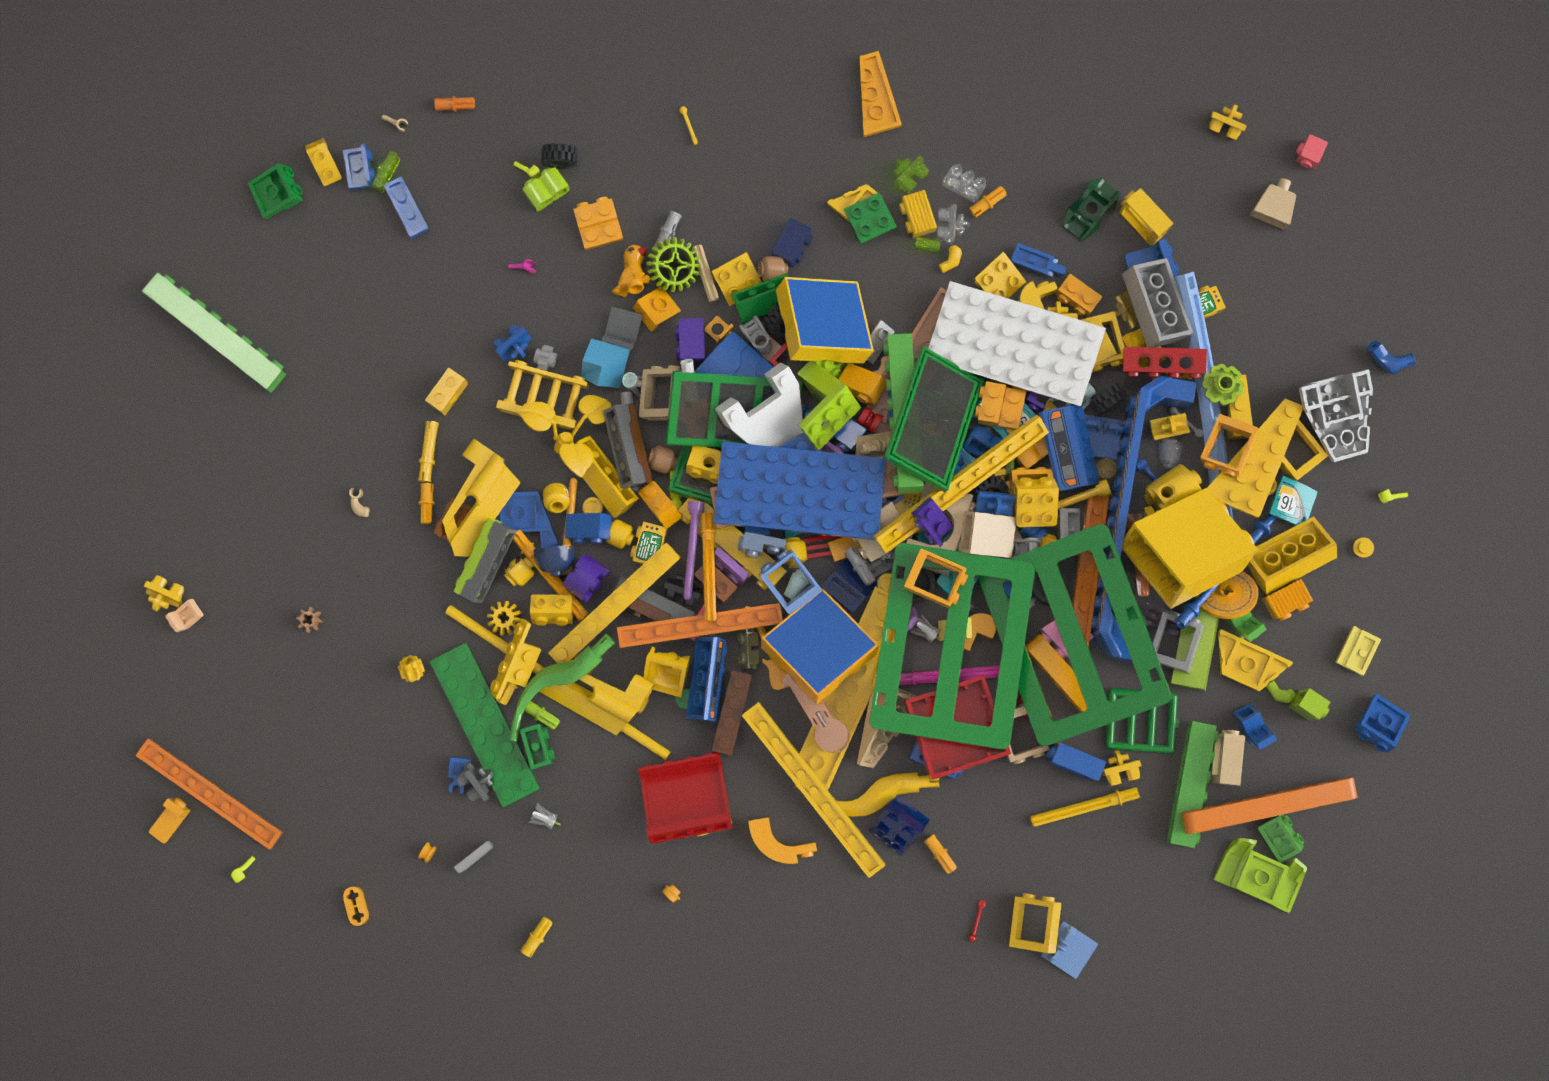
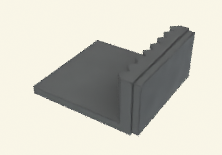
M611 306L606 332L602 337V341L632 350L636 345L643 315Z

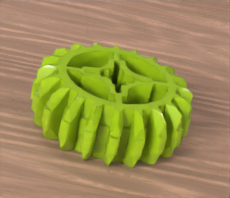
M676 237L672 238L671 243L668 238H665V245L661 241L657 242L660 249L656 247L651 248L655 255L648 254V257L653 259V262H646V265H652L653 269H649L647 272H654L655 275L651 277V281L658 278L657 287L664 283L663 290L665 291L669 285L671 292H675L676 286L679 291H683L682 284L689 288L688 280L692 283L696 281L692 274L699 275V272L694 269L701 267V264H695V260H699L700 257H693L692 254L696 253V249L689 251L691 243L683 246L684 239H680L677 244ZM671 248L668 260L659 261L661 254L666 249ZM677 249L686 255L688 262L680 260ZM674 259L676 260L675 262H677L678 264H682L683 266L675 267L674 270H672V267H670V265L665 264L673 262ZM659 267L667 269L670 281L662 276ZM688 268L687 274L681 280L676 281L679 270Z

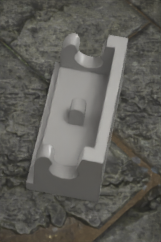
M1060 508L1058 510L1057 540L1080 532L1079 509Z

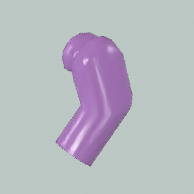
M911 606L908 630H911L919 620L917 610L913 606Z

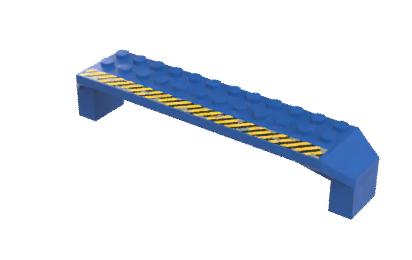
M1160 376L1142 387L1126 402L1125 413H1127V418L1122 423L1124 436L1123 440L1119 441L1118 452L1121 453L1119 460L1117 459L1114 471H1117V476L1112 481L1111 491H1114V494L1108 503L1110 517L1109 519L1106 518L1105 524L1110 529L1120 557L1145 413L1156 405L1176 407L1183 410L1187 409L1194 403L1197 385L1195 382ZM1110 546L1104 548L1107 560L1114 558ZM1099 575L1091 626V634L1094 636L1092 640L1106 659L1133 664L1122 632L1111 612L1112 606Z

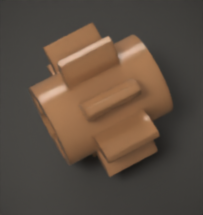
M309 607L307 612L301 609V616L296 617L301 623L298 628L306 627L307 633H310L311 628L318 631V624L323 623L318 617L321 615V612L313 613L314 609L312 607ZM308 616L313 617L311 619V621L313 622L312 624L306 623L308 622Z

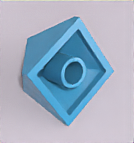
M591 338L582 361L581 377L597 386L620 388L630 349Z

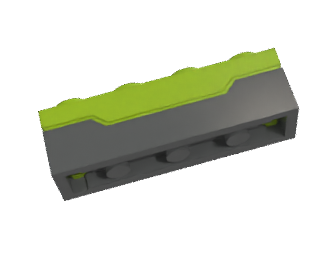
M488 518L483 524L482 532L475 541L473 551L466 560L464 570L455 584L454 592L473 603H483L517 531L497 519Z

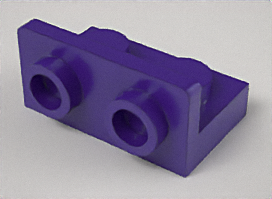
M929 497L911 513L916 519L914 521L915 525L921 531L925 530V538L931 544L935 542L941 547L943 543L940 538L954 526L935 501Z

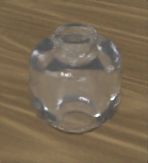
M1165 438L1157 444V462L1164 464V468H1174L1176 464L1183 461V444L1178 442V439Z

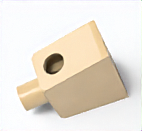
M1280 178L1277 186L1270 184L1255 205L1250 216L1285 230L1291 223L1296 194L1288 191L1291 182Z

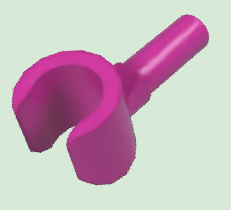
M526 259L520 264H508V269H524L534 274L536 270L531 268V266L537 265V263L531 259Z

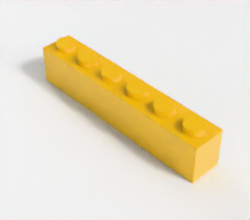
M688 498L678 511L682 516L681 520L685 524L689 525L691 522L688 502L700 501ZM705 503L704 512L713 513V529L716 531L714 535V548L717 550L720 547L750 574L749 578L752 575L758 580L756 584L764 591L769 589L759 575L761 572L760 568L768 562L772 564L775 560L764 551L762 556H757V559L746 557L745 553L738 551L740 536L744 537V534L735 526L717 529V524H714V509ZM702 514L699 515L698 535L701 537ZM780 566L767 577L775 587L787 571Z

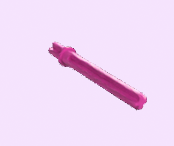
M1000 665L961 668L959 681L969 680L984 675L985 678H996L999 675ZM912 670L909 673H901L899 685L913 684V686H916V684L935 683L938 681L939 670L921 672Z

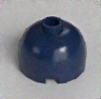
M567 545L546 547L541 549L540 553L539 549H533L536 565L541 571L548 572L551 576L563 575V571L570 569L575 560L574 545H570L568 550Z

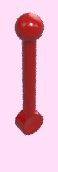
M984 900L978 901L979 909L972 934L968 937L970 942L976 941L975 935L982 910L986 907Z

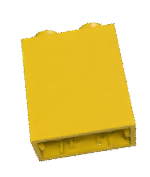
M1207 488L1133 523L1122 545V550L1170 609L1243 572L1258 550L1254 545L1252 536L1247 531L1241 530L1228 514L1225 504L1215 499Z

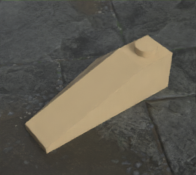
M899 688L896 711L907 714L904 701L917 696ZM879 692L877 706H884L886 694ZM873 693L869 699L857 760L858 765L874 768L887 751V744L892 737L899 735V733L877 730L870 726L869 719Z

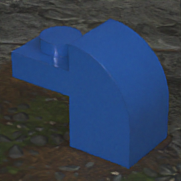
M1251 703L1233 712L1239 729L1251 746L1255 745L1261 750L1277 740L1275 733L1264 724L1261 713Z

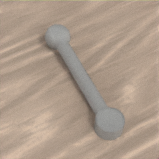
M1176 407L1170 408L1171 414H1180ZM1187 420L1188 427L1195 432V436L1198 438L1202 437L1203 431L1195 428Z

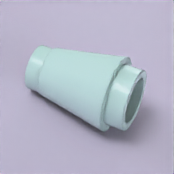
M797 569L792 573L784 595L790 599L801 593L810 583L801 570Z

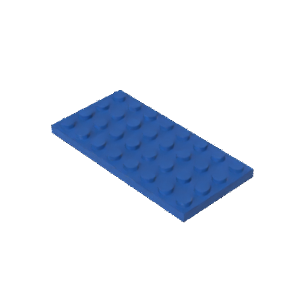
M722 441L714 524L876 540L874 535L879 532L886 459Z

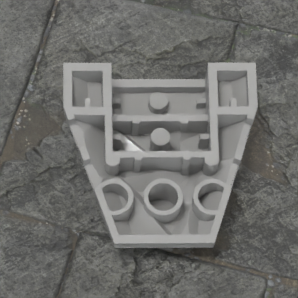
M1369 369L1325 378L1299 387L1302 408L1331 462L1368 453L1370 427L1367 426V417L1371 415L1372 409L1368 408L1369 396H1373Z

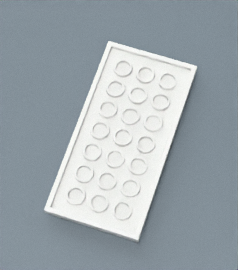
M950 281L928 349L959 366L961 370L1081 407L1106 328Z

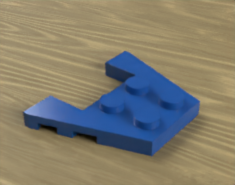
M539 491L514 492L495 519L517 531H540L541 549L559 546Z

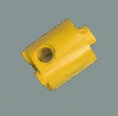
M1179 464L1145 487L1146 494L1144 499L1149 505L1153 504L1155 509L1160 511L1201 491L1199 484L1202 483V480L1195 470L1189 471L1184 465Z

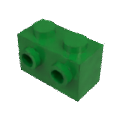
M537 724L520 729L531 770L553 764L552 759H555L553 748L548 747L547 739H550L547 727L543 728L542 724Z

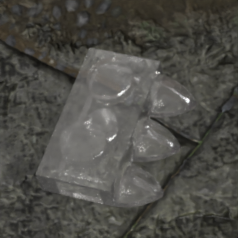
M956 164L950 168L941 185L977 203L986 187L985 177H979L974 180L972 170L962 174L961 164Z

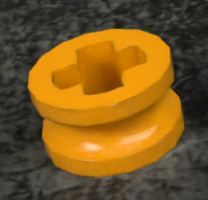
M427 842L421 850L418 859L423 858L425 863H428L437 847H431L430 843Z

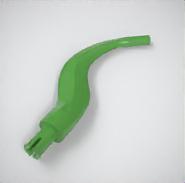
M605 634L593 647L588 646L576 659L545 667L530 680L522 692L515 709L509 738L510 742H517L521 717L531 699L545 687L568 685L588 674L602 661L601 656L615 644L610 636Z

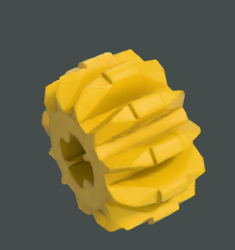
M505 601L504 607L501 602H497L499 609L491 606L490 609L494 612V615L487 614L488 618L493 619L488 622V625H495L492 631L496 633L500 629V635L502 636L505 634V629L511 635V627L515 629V622L520 623L521 620L516 618V616L522 614L521 611H515L517 608L515 604L509 608V601ZM504 613L509 617V621H506V623L500 620V616H504Z

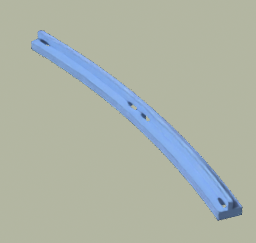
M1194 272L1175 276V282L1193 330V334L1187 337L1189 348L1207 349V374L1210 373V368L1213 367V360ZM1201 375V378H1195V381L1197 383L1196 387L1206 445L1219 414H1221L1219 401L1212 404L1209 399L1205 398L1204 393L1206 390L1201 387L1204 375ZM1222 428L1209 458L1228 464L1224 430ZM1216 468L1215 470L1208 469L1209 485L1219 475L1221 470ZM1226 506L1228 514L1233 519L1232 508Z

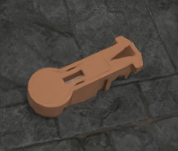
M787 674L782 684L784 688L790 687L816 729L815 741L817 745L828 753L842 751L847 747L850 736L846 726L841 721L835 719L824 700L816 705L797 686L794 679Z

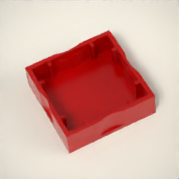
M981 675L960 682L957 690L954 720L973 725L991 726L994 702L985 676ZM936 691L905 700L904 705L907 714L931 717ZM915 736L930 781L1011 754L1009 746L1005 749H996Z

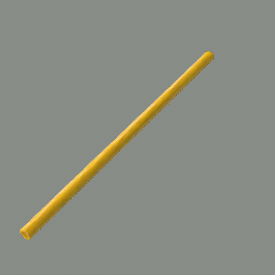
M452 605L447 608L445 614L507 654L506 648L509 643ZM536 662L532 672L537 674L545 667ZM627 723L621 730L662 759L666 760L669 756V750Z

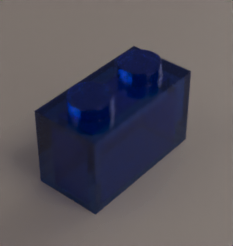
M790 217L772 251V256L783 258L784 263H787L792 268L795 263L799 264L804 255L802 252L804 246H809L813 235H811L812 228Z

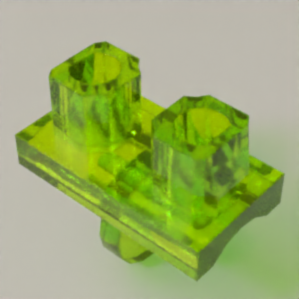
M919 156L909 167L908 165L911 163L909 158H906L904 162L900 159L895 162L898 168L894 173L898 176L903 172L895 180L896 184L894 186L898 190L902 188L910 193L917 185L911 177L916 174L923 180L928 175L929 169L923 163L924 158Z

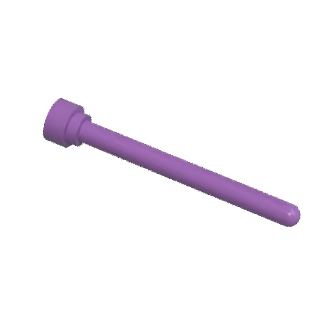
M688 502L691 522L684 586L685 600H690L692 597L699 515L704 512L705 504L702 502Z

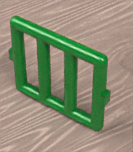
M1110 688L1108 691V701L1112 702L1116 700V696L1126 697L1141 690ZM1171 692L1167 745L1155 744L1157 707L1148 710L1147 744L1134 743L1136 715L1127 717L1126 742H1115V722L1107 724L1106 748L1173 754L1175 752L1176 728H1179V719H1177L1178 695Z

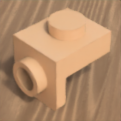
M190 599L176 611L168 613L165 617L174 631L179 632L189 629L204 614L195 601Z

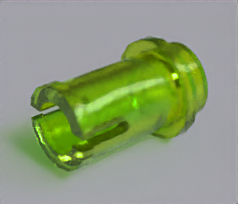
M917 237L915 249L933 251V254H935V252L940 250L941 240Z

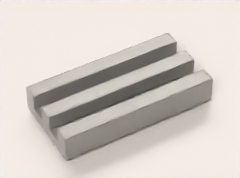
M486 841L454 867L458 873L465 871L493 849V844L490 841Z

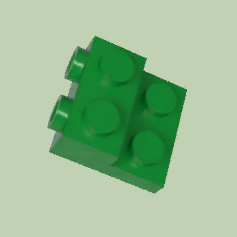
M277 163L247 183L261 215L265 219H269L281 210H288L303 201L300 196L302 189L298 184L294 183L292 178L294 177V172L287 165Z

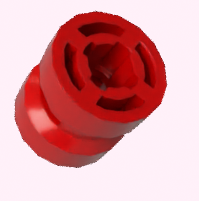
M866 406L857 423L860 426L867 427L868 431L874 434L884 416L879 413L875 414L871 408Z

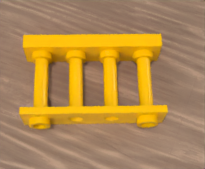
M515 360V363L509 361L508 366L515 371L507 399L504 398V401L498 400L497 410L519 416L517 411L522 406L516 405L514 400L522 373L534 375L526 404L535 402L541 379L546 378L553 380L547 404L554 409L561 383L573 386L566 412L562 417L555 415L552 420L556 422V427L573 431L578 424L574 420L573 413L580 389L588 390L589 387L588 383L585 382V378L579 376L570 378L529 367L523 361Z

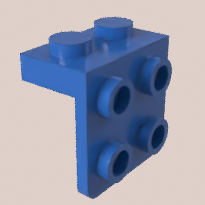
M1166 238L1158 240L1152 247L1128 253L1124 257L1127 269L1133 265L1167 258L1174 279L1179 274L1178 265L1172 258V246L1170 243H1167Z

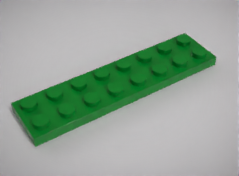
M464 643L429 661L484 771L491 769L493 772L490 780L493 782L492 787L502 807L504 808L541 789L518 743L509 741L511 729L496 699L491 695L490 687L468 644Z

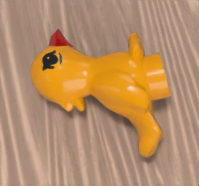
M633 244L625 250V269L620 276L619 285L612 290L614 295L626 297L628 293H640L644 289L643 283H649L651 277L645 275L641 267L648 248Z

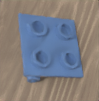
M1063 921L1058 928L1056 953H1043L1041 956L1077 979L1098 943Z

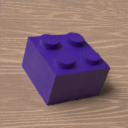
M703 318L679 319V325H675L676 342H680V345H676L677 361L692 359L693 366L698 367L705 361Z

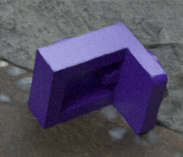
M1027 390L1026 393L1029 395L1025 404L1033 412H1042L1046 405L1036 400L1039 394Z

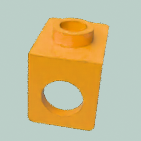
M716 316L705 327L704 331L720 344L734 331V325L732 323L727 325L719 316ZM715 324H721L724 328L723 332L719 335L712 332V327Z

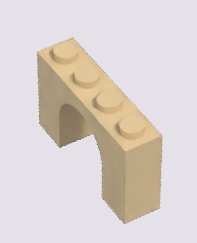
M926 482L920 501L937 488ZM967 493L943 511L951 519L954 531L941 547L909 538L907 543L959 551L964 511L973 512L976 503L972 501L973 495ZM922 567L948 576L950 573L947 570Z

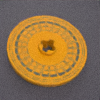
M1241 572L1220 583L1201 605V608L1208 614L1222 619H1234L1244 616L1257 603V585L1248 574Z

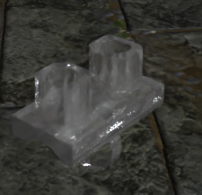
M950 204L949 208H939L938 221H948V227L937 228V239L947 241V244L953 245L955 240V229H958L957 235H963L964 229L969 228L970 225L969 222L964 221V215L962 214L958 215V221H956L957 204Z

